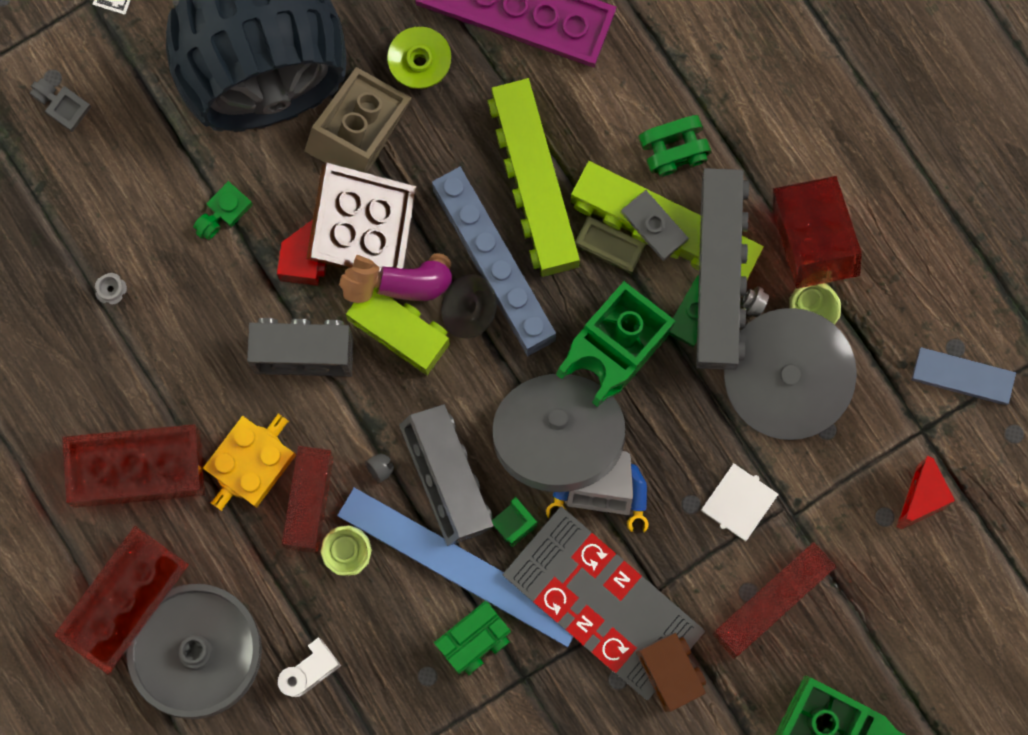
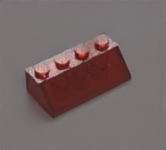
M134 526L55 632L54 636L109 675L189 564Z

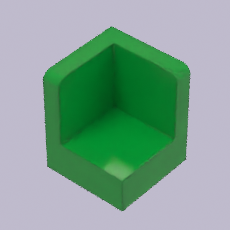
M516 497L511 500V505L492 520L493 527L511 548L537 527V521Z

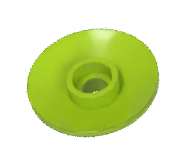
M427 27L408 28L399 33L391 42L387 55L388 66L394 78L404 86L413 89L429 88L439 83L448 73L451 65V50L446 39L437 31ZM418 57H423L426 62L422 66H417L414 60Z

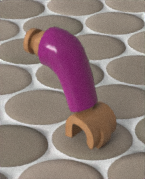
M436 253L431 255L428 261H425L415 269L382 266L380 270V267L372 260L356 255L353 267L348 268L345 274L341 276L339 286L343 290L344 299L355 303L368 301L373 295L374 288H377L376 293L379 295L410 301H430L445 293L452 282V274L450 272L451 261L444 254Z

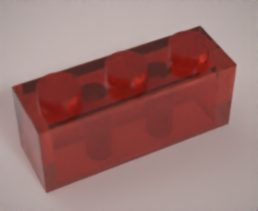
M298 446L282 545L285 549L318 553L334 459L331 450Z

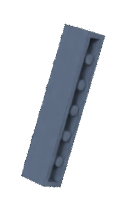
M458 167L432 181L435 196L527 357L555 342L556 332L462 168Z

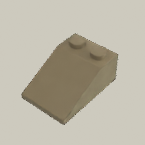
M356 67L312 126L305 152L325 163L367 173L409 105L411 97Z

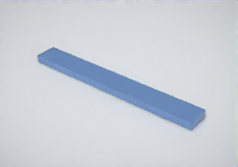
M355 487L353 488L337 515L339 518L568 648L574 637L503 576V571L455 544L447 546L443 537Z

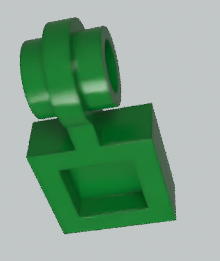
M227 181L206 203L207 207L214 214L209 216L205 213L195 222L193 228L196 229V235L201 239L211 240L219 232L221 226L218 223L221 220L232 228L253 206L252 202Z

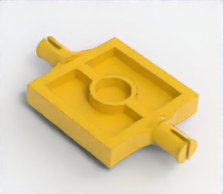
M278 413L267 429L256 426L244 416L240 418L203 467L223 487L213 501H211L212 505L222 511L234 495L235 497L245 499L256 508L259 506L296 456L277 437L286 424L289 423L286 418Z

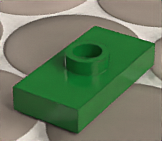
M697 275L673 317L676 322L669 334L693 348L697 343L699 275Z

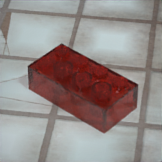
M195 424L62 437L66 503L73 508L205 496L201 433Z

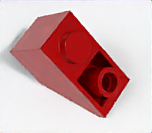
M313 220L281 243L277 276L280 281L318 286L319 278L325 277L327 264L306 259Z

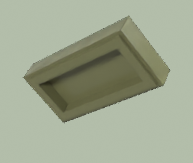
M589 216L575 241L577 249L629 274L633 273L646 247V243Z

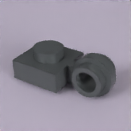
M42 78L38 82L34 81L31 85L32 90L29 94L43 105L48 101L51 102L45 113L71 132L75 130L91 109L89 103L65 86L56 96L54 95L56 88Z

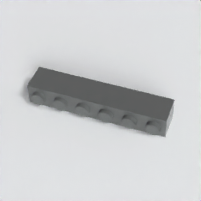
M704 168L702 174L696 368L736 370L739 361H744L745 341H739V328H745L746 308H740V296H746L747 277L741 276V264H747L748 254L747 244H742V232L748 231V212H743V200H748L749 180H743L744 170Z

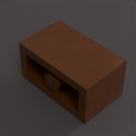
M671 633L635 651L665 712H671L706 694L703 688L706 685V680L699 667L693 668L688 658L691 655V650L683 636L678 638L676 633Z

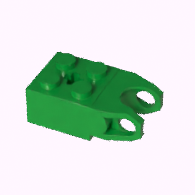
M623 281L575 337L567 358L559 367L556 375L563 379L566 375L580 369L590 370L595 373L600 381V389L596 393L592 404L598 407L606 399L619 394L667 339L676 320Z
M804 675L775 735H906L898 731L884 715ZM826 713L825 719L829 720L828 726L826 728L821 726L817 730V717H822Z

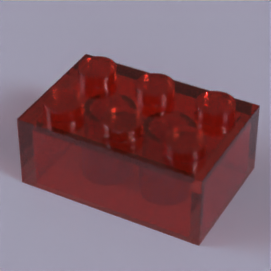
M837 176L773 188V214L796 289L860 276L862 252Z

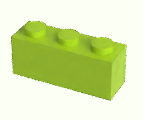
M374 288L373 295L368 301L353 303L346 313L347 320L425 375L430 373L450 345L449 338L446 336L448 332L434 321L430 324L419 318L421 313L408 303L402 306L393 300L392 297L377 294V288Z

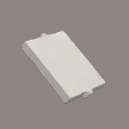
M733 463L701 511L718 522L721 529H728L746 542L778 496V493L760 482L759 476L755 475L753 477Z

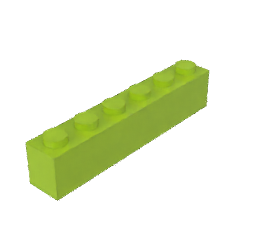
M529 78L492 87V99H488L487 103L491 118L497 117L500 128L495 129L499 147H506L509 157L504 159V165L508 178L514 177L517 189L512 190L516 208L522 207L525 219L520 220L525 239L531 237L534 247L533 250H529L533 269L539 268L541 276L544 277L579 268L580 259Z
M588 161L571 193V203L575 204L574 208L587 216H591L593 213L603 218L604 224L617 230L624 228L633 233V238L647 244L621 214V210L647 190L689 238L688 242L670 257L678 259L681 256L691 261L690 265L699 271L701 215ZM742 236V244H747L748 254L747 264H741V276H746L748 281L764 246Z

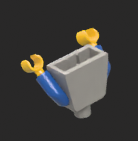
M623 451L617 464L606 476L582 489L568 492H553L555 501L546 509V515L550 518L551 510L555 506H562L567 510L564 502L568 500V507L630 515V510H633V515L627 521L629 531L633 532L632 523L636 518H640L643 521L642 531L645 532L649 525L648 520L643 516V511L647 508V483L638 466L631 464L630 454Z

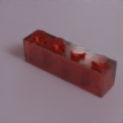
M813 542L717 628L712 635L735 659L833 571L836 565Z

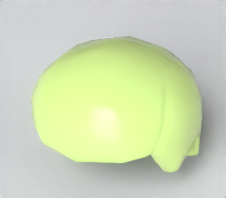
M807 280L797 286L789 298V308L814 312L828 319L834 325L841 316L839 297L823 281Z
M348 525L330 530L322 541L320 553L324 565L337 575L350 576L359 574L369 564L372 549L366 534L362 530Z

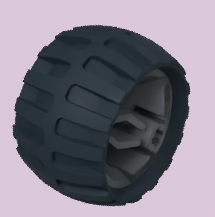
M179 0V4L171 9L168 15L166 53L175 86L194 116L204 126H210L215 131L242 132L247 129L272 126L274 123L299 116L298 114L320 105L329 95H333L338 90L339 84L345 79L346 48L340 19L331 0Z

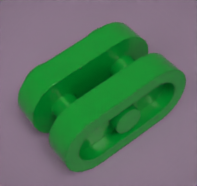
M698 115L684 117L651 128L638 136L643 150L653 149L654 155L647 159L652 174L658 173L659 177H664L675 173L677 167L689 164L690 167H695L708 161L707 156L712 153L707 139L697 140L695 135L703 130ZM682 139L685 142L683 145L668 150L665 146Z

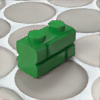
M484 601L437 639L434 645L459 676L464 672L470 676L484 664L481 658L488 652L492 651L496 655L510 643L507 637L511 635V630L490 604Z

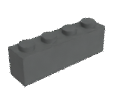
M445 404L409 415L399 424V427L447 546L482 535L493 527L492 513L483 501L479 491L480 484L478 478L472 474L467 461V451L458 439L453 417L447 412Z

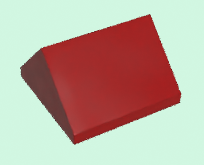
M926 456L917 465L896 526L897 528L904 529L945 510L955 501L934 458Z

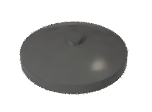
M783 308L761 314L740 330L739 341H745L744 361H739L736 370L724 369V381L732 406L749 426L773 438L795 440L819 434L833 425L842 416L854 394L857 370L854 354L849 342L832 322L808 310Z
M549 374L530 379L514 388L503 399L495 413L493 420V443L496 455L502 466L511 476L521 483L538 490L568 492L590 486L602 479L613 469L623 452L625 420L619 404L612 396L596 407L592 404V401L599 391L600 385L577 375L569 374L560 379L556 374Z
M205 584L182 585L158 595L140 612L128 638L127 665L131 679L138 692L158 710L182 719L207 718L232 707L250 689L257 676L261 662L262 644L260 632L249 610L229 592Z

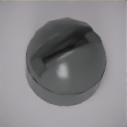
M385 454L375 455L365 461L368 471L378 483L389 478L394 469L393 463H389L390 457Z

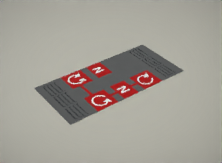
M562 506L503 573V576L646 700H649L655 691L635 651L671 633H676L678 638L683 636L691 649L705 632L701 626Z

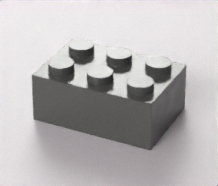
M259 318L258 323H249L247 362L254 374L352 377L354 338L349 325H344V322L340 320H325L324 325L311 324V321L307 319H292L291 324L278 323V320L273 318Z

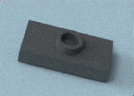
M647 190L621 210V214L662 261H665L688 242L689 238Z

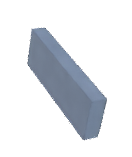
M920 347L911 380L1007 406L1010 401L1016 372Z

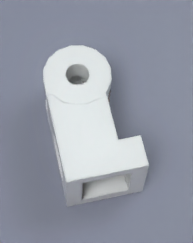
M317 638L308 645L313 654L296 667H288L279 674L278 687L282 693L291 697H300L341 667L322 639Z

